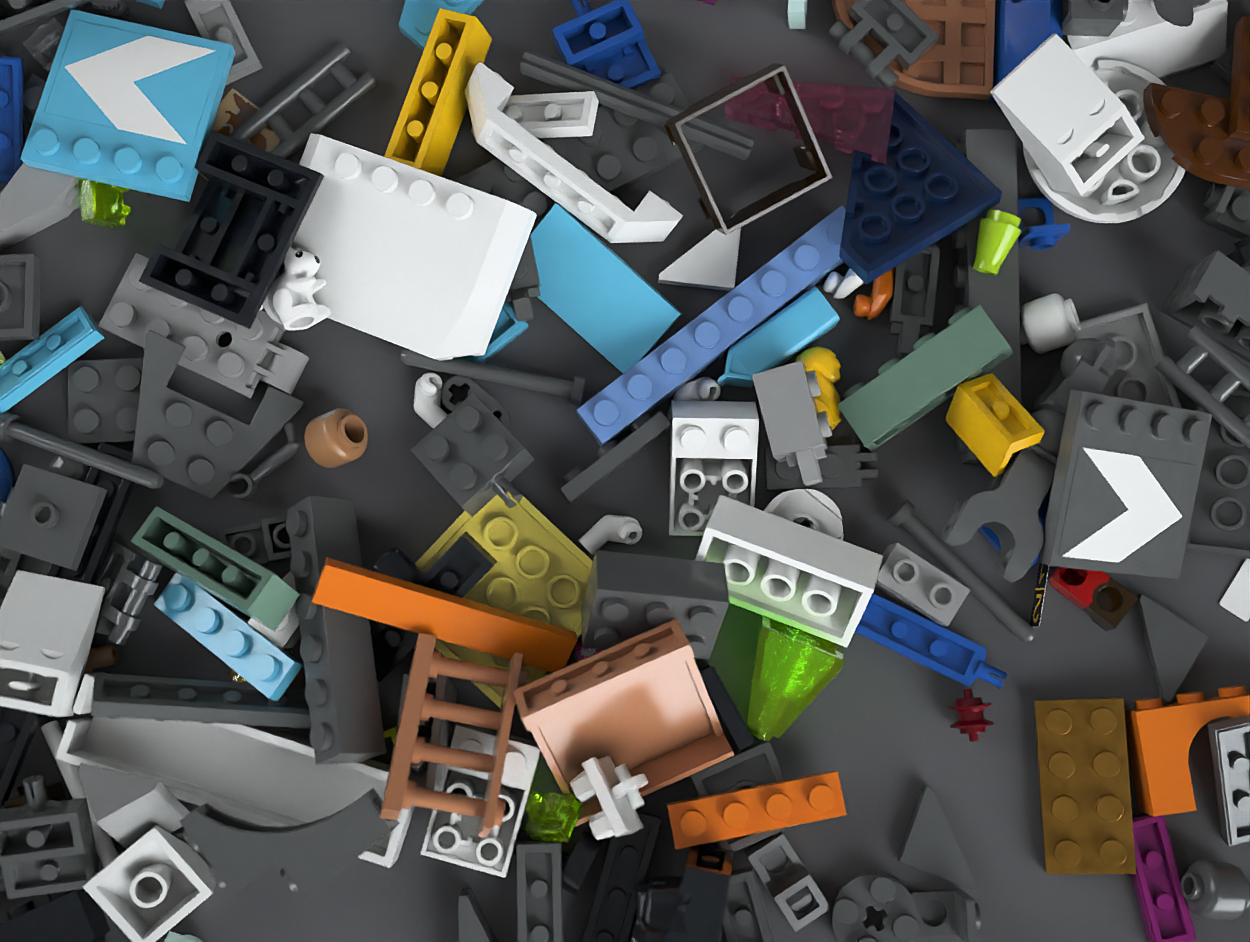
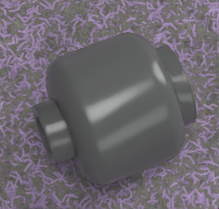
M1197 860L1189 866L1181 879V893L1186 898V903L1191 912L1200 917L1235 920L1250 905V883L1241 869L1231 863Z

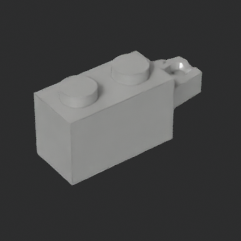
M801 360L753 374L752 378L773 457L778 462L787 460L789 467L799 465L804 485L809 486L823 482L818 459L827 457L825 450L828 449L825 437L832 436V430L826 411L818 413L814 397L821 395V390L815 370L807 372Z

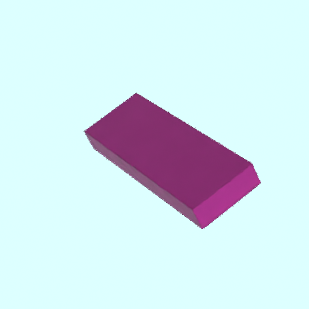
M1143 813L1132 816L1136 874H1131L1149 942H1191L1197 940L1186 898L1181 893V878L1164 815L1151 816Z

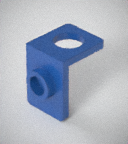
M1046 197L1017 199L1018 217L1020 219L1023 211L1028 208L1038 209L1044 217L1042 226L1026 228L1022 220L1020 221L1018 228L1022 232L1018 237V247L1030 246L1031 250L1049 249L1055 247L1056 243L1071 231L1070 224L1054 223L1053 205Z

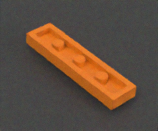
M836 770L667 803L675 849L847 815L839 775Z

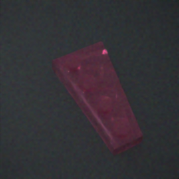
M731 76L729 85L743 77ZM764 81L732 97L725 103V118L773 132L779 128L793 131L796 134V138L802 140L784 95L768 92ZM792 81L817 139L834 143L835 150L852 154L855 149L872 154L871 160L886 164L895 95L894 89Z

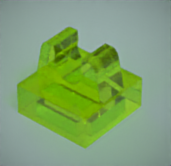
M88 179L79 180L82 222L111 229L125 226V217L130 214L131 207L124 205L123 192L129 189Z
M532 791L525 805V809L530 817L525 826V831L535 840L568 842L584 805L576 795L558 794L556 792H551L550 794L541 793L540 795L537 791Z

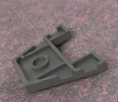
M148 330L145 339L132 463L156 471L162 477L212 499L230 481L231 477L237 474L301 409L304 401L269 385L251 423L243 422L169 388L168 383L186 346L152 330Z

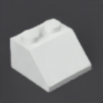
M155 825L86 882L83 888L132 942H156L212 895L217 883L210 873V867L196 851L185 842Z

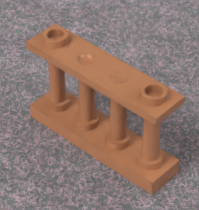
M419 633L414 648L379 818L397 821L402 808L410 809L411 805L479 817L481 820L478 836L487 838L494 825H501L505 810L506 799L499 798L515 705L513 690L525 686L527 682L528 670L521 668L523 654L515 652L508 664L507 670L441 657L442 652L434 651L437 636ZM437 674L504 687L500 712L433 699V694L425 693L428 677L436 678ZM429 717L495 729L496 736L492 755L424 742L425 737L417 736L420 720L428 721ZM420 760L489 773L484 799L416 787L415 781L408 780L411 763L419 765Z

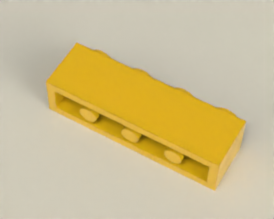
M439 8L384 157L442 177L468 107L464 92L476 65L479 62L484 63L492 42L491 36L477 17Z

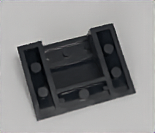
M213 131L195 166V169L209 180L175 250L157 243L139 282L251 329L324 176L320 172Z

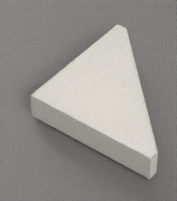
M741 227L727 235L714 230L659 274L658 283L725 291L733 290L735 288Z

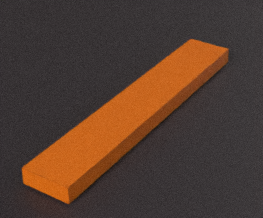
M328 557L312 596V602L415 633L437 636L436 639L511 660L515 652L522 653V664L553 673L565 668L577 642V635L574 631Z

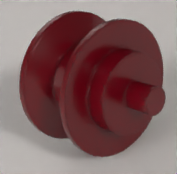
M964 689V698H957L956 704L948 706L949 709L956 711L958 714V721L951 724L950 728H959L960 734H969V741H978L977 733L986 732L985 726L994 725L993 721L984 718L983 711L992 705L991 702H982V697H973L972 689Z

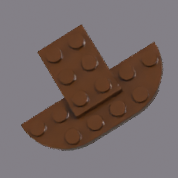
M1243 16L1235 24L1230 99L1150 83L1143 90V101L1146 118L1154 137L1156 138L1160 135L1168 148L1175 154L1171 159L1179 166L1202 179L1250 190V17Z

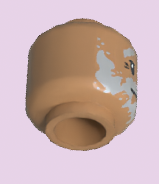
M336 408L309 422L304 434L305 447L310 457L317 464L325 468H336L352 462L363 455L368 443L367 427L356 413L349 409Z

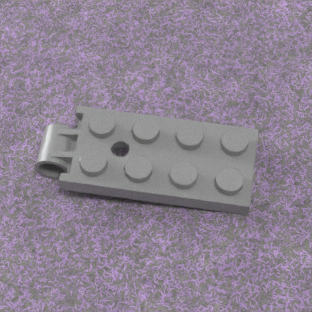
M135 253L98 327L142 348H145L148 330L186 346L178 365L250 399L259 381L289 395L292 394L309 357L287 345L279 343L286 330L283 325L272 320L266 312L260 310L251 329H248L139 282V279L149 258ZM224 333H230L232 336L230 345L220 347V336Z

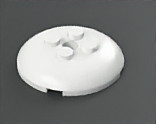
M1097 60L1095 66L1089 68L1126 106L1144 139L1082 196L1053 190L1024 144L1023 152L1026 165L1034 183L1056 207L1086 221L1120 223L1139 218L1161 205L1175 191L1186 170L1171 159L1175 154L1168 148L1160 135L1156 138L1154 137L1145 114L1143 90L1150 83L1165 84L1150 72L1133 64L1116 60Z

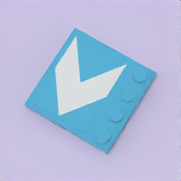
M71 9L20 159L26 166L189 202L199 172L195 169V166L209 140L235 56L232 44Z

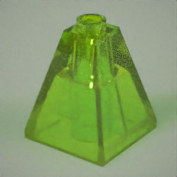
M759 615L747 708L749 732L767 741H770L772 736L779 738L842 669L845 659L841 645Z

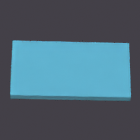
M558 203L551 208L531 233L541 286H539L540 296L537 297L623 374L645 358L683 314Z

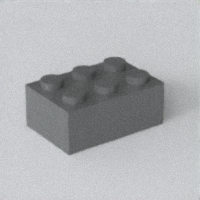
M596 550L581 607L582 648L606 650L677 618L695 656L694 659H710L729 605L725 563Z

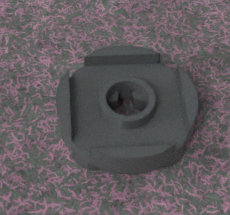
M863 872L850 877L838 888L831 911V924L838 942H912L919 933L917 906L908 889L899 880L885 874ZM873 906L876 911L882 909L886 911V915L882 918L883 924L880 927L876 928L873 924L866 926L863 923V920L868 917L865 911L868 907Z

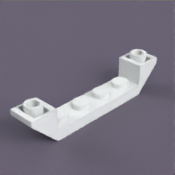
M479 62L476 65L464 92L475 139L478 144L610 243L659 242L666 239L683 215L650 190L635 211L631 210L618 197L610 194L590 179L585 172L574 167L558 155L549 145L541 142L521 127L516 120L505 115L502 111L514 87L483 63Z

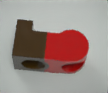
M1057 567L1048 579V582L1055 590L1093 618L1092 621L1105 631L1115 629L1138 600L1136 595L1102 571Z

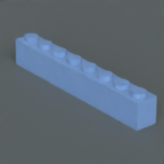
M841 205L576 410L578 419L600 447L613 438H619L629 430V426L647 412L650 414L673 396L684 384L695 379L726 355L731 346L794 302L828 276L830 272L842 265L844 261L839 257L846 209Z

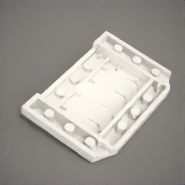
M311 133L299 165L322 173L324 178L291 247L294 249L297 246L303 251L314 253L320 259V266L313 277L316 280L324 279L326 285L312 295L316 305H324L330 308L332 314L327 317L329 319L439 361L450 360L453 357L484 355L537 214L500 197L332 138ZM284 260L278 271L280 275L286 271Z

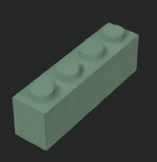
M980 305L973 310L970 307L960 310L948 321L949 327L937 335L931 332L923 336L913 345L914 351L902 360L899 357L891 359L879 368V376L868 384L860 382L843 394L845 400L837 406L865 447L871 451L875 450L952 397L956 392L958 384L981 377L1014 354L1008 342Z
M157 506L131 540L133 544L159 563L274 632L300 596L298 592L273 572Z

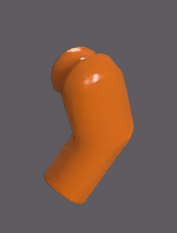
M895 267L873 280V289L869 297L862 294L856 296L853 303V314L855 316L865 317L866 320H872L879 316L893 296Z

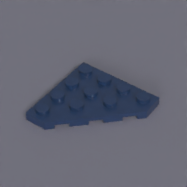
M891 90L863 106L859 118L839 257L865 284L870 283L999 204L1002 191L895 90Z

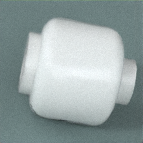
M1053 293L1023 304L1020 308L1021 345L1029 343L1030 347L1038 354L1071 344L1075 340V332L1081 330L1079 317L1071 298L1064 300L1060 294Z

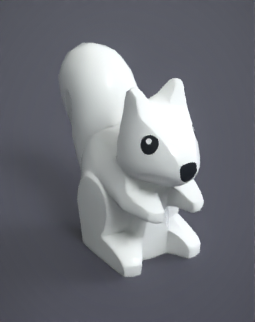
M290 246L284 258L286 271L282 275L279 272L277 273L260 310L265 309L268 316L283 325L286 330L295 331L308 329L332 313L327 306L316 305L312 297L316 291L326 285L324 279L316 280L313 277L320 266L319 257L309 251H303L297 246L294 249Z

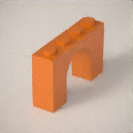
M1245 685L1218 688L1219 695L1204 697L1203 691L1176 694L1177 701L1162 703L1161 697L1134 700V708L1124 709L1127 747L1138 811L1151 816H1161L1197 810L1188 763L1191 742L1196 733L1205 724L1221 717L1232 719L1250 714V691H1246Z

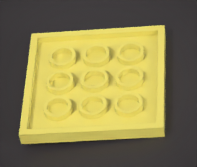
M507 492V495L517 504L512 508H508L506 503L496 495L473 517L464 511L415 563L422 569L432 567L467 531L498 562L463 597L464 599L574 631L577 638L582 634L581 607L593 561L524 496L518 502ZM436 639L435 648L442 652V655L446 658L507 670L510 660L443 640ZM521 665L522 669L528 670L526 685L540 679L547 672L546 670L529 665ZM471 681L499 708L501 707L504 687Z

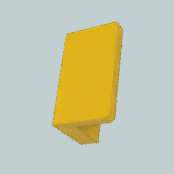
M993 373L958 384L946 415V422L994 477L1004 473L1012 453L1040 443L1045 432Z

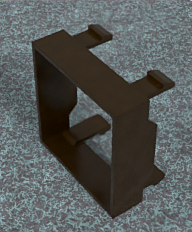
M773 63L754 74L745 76L692 104L685 111L666 120L667 123L664 124L672 145L677 144L701 197L698 202L706 219L711 218L716 230L724 235L735 231L832 178L784 64ZM764 81L768 92L784 95L806 149L803 145L793 148L800 167L816 172L800 181L787 184L739 210L732 218L723 221L680 125Z

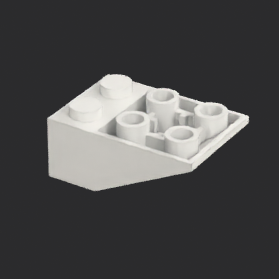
M1052 34L990 91L1053 190L1082 196L1144 139L1126 106L1057 34Z
M671 400L669 535L704 536L707 524L720 495L754 507L759 416L755 402Z
M17 570L0 607V706L56 717L73 716L72 709L82 683L106 587Z
M459 723L456 725L451 747L492 755L496 731L480 726ZM509 734L499 798L506 799L504 815L500 826L494 825L487 838L478 836L481 818L433 809L421 855L505 878L541 754L537 742ZM445 765L439 791L484 799L489 773Z

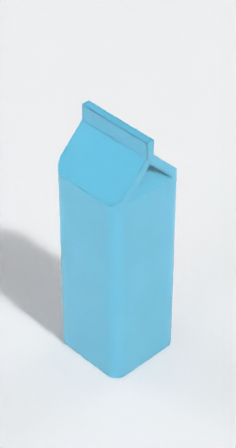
M814 286L731 346L727 352L724 374L718 378L717 383L720 387L725 384L746 388L753 387V374L782 366L833 329L840 320L838 314L819 289Z

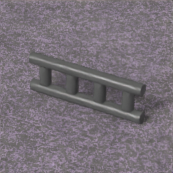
M340 42L231 132L228 137L254 146L249 140L269 125L283 141L270 153L288 160L307 144L311 133L319 134L377 86L378 83L368 71L358 79L343 63L352 54ZM331 73L345 90L326 105L312 88ZM300 99L314 116L295 131L281 113Z
M1196 324L1185 335L1194 346L1177 363L1166 355L1155 368L1204 411L1211 413L1212 417L1250 449V413L1242 420L1223 404L1240 384L1250 392V369ZM1207 356L1227 372L1210 391L1189 375Z

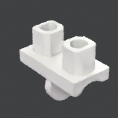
M610 756L601 759L592 757L582 763L584 771L577 775L570 782V785L581 802L589 801L597 796L603 808V811L589 818V826L595 838L600 840L612 836L618 837L633 834L644 828L635 809L645 804L638 789L648 783L645 774L632 777L626 764L615 768Z

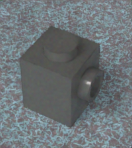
M1062 0V35L1109 37L1117 26L1125 20L1128 12V0Z

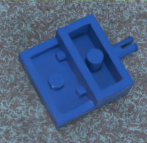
M569 0L578 17L552 29L553 43L563 63L632 90L661 77V72L644 39V30L629 0H615L595 10L592 9L588 0Z

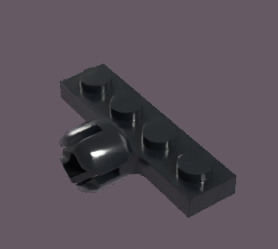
M466 531L428 569L419 568L399 548L393 547L381 555L368 570L463 598L498 561ZM378 622L370 630L378 682L415 647L419 633Z

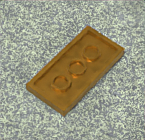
M1124 698L1034 700L1046 874H1136Z

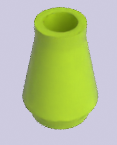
M989 209L986 217L980 219L976 257L972 267L974 270L997 276L1000 266L1022 232L1018 228L1021 221L1019 217L1003 211Z

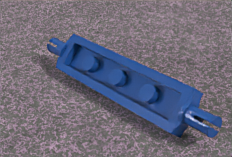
M872 593L855 630V633L963 686L969 687L979 678L1000 689L1004 682L989 675V673L1000 679H1006L1007 672L985 663V647Z

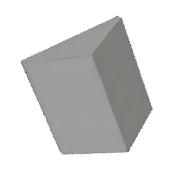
M81 763L77 770L95 822L126 849L155 825L168 833L183 827L179 821L190 813L159 781Z

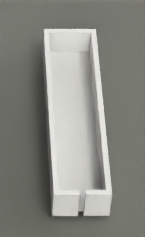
M95 673L84 675L72 709L73 713L80 715L91 712ZM93 716V719L85 717L68 720L55 757L57 760L76 766L84 763L156 780L177 799L198 806L207 803L223 814L262 826H292L319 820L347 807L372 788L375 789L383 800L390 765L372 759L357 763L316 764L314 749L310 739L270 726L224 723L204 724L201 722L157 721L154 719L138 718L115 719L103 716ZM411 806L410 809L402 808L398 818L399 824L358 858L390 868L398 860L415 806Z

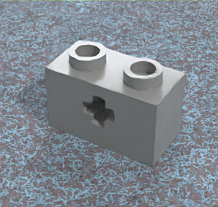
M894 543L888 545L882 554L883 558L875 586L923 618L940 626H948L969 594L970 589L901 544Z

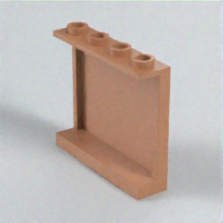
M677 618L513 690L520 717L527 731H531L569 806L575 826L589 821L590 817L603 811L597 796L589 801L581 802L570 785V782L584 771L582 763L592 757L601 759L610 756L615 768L626 764L632 777L645 774L648 783L638 789L641 797L734 756L695 663V656Z

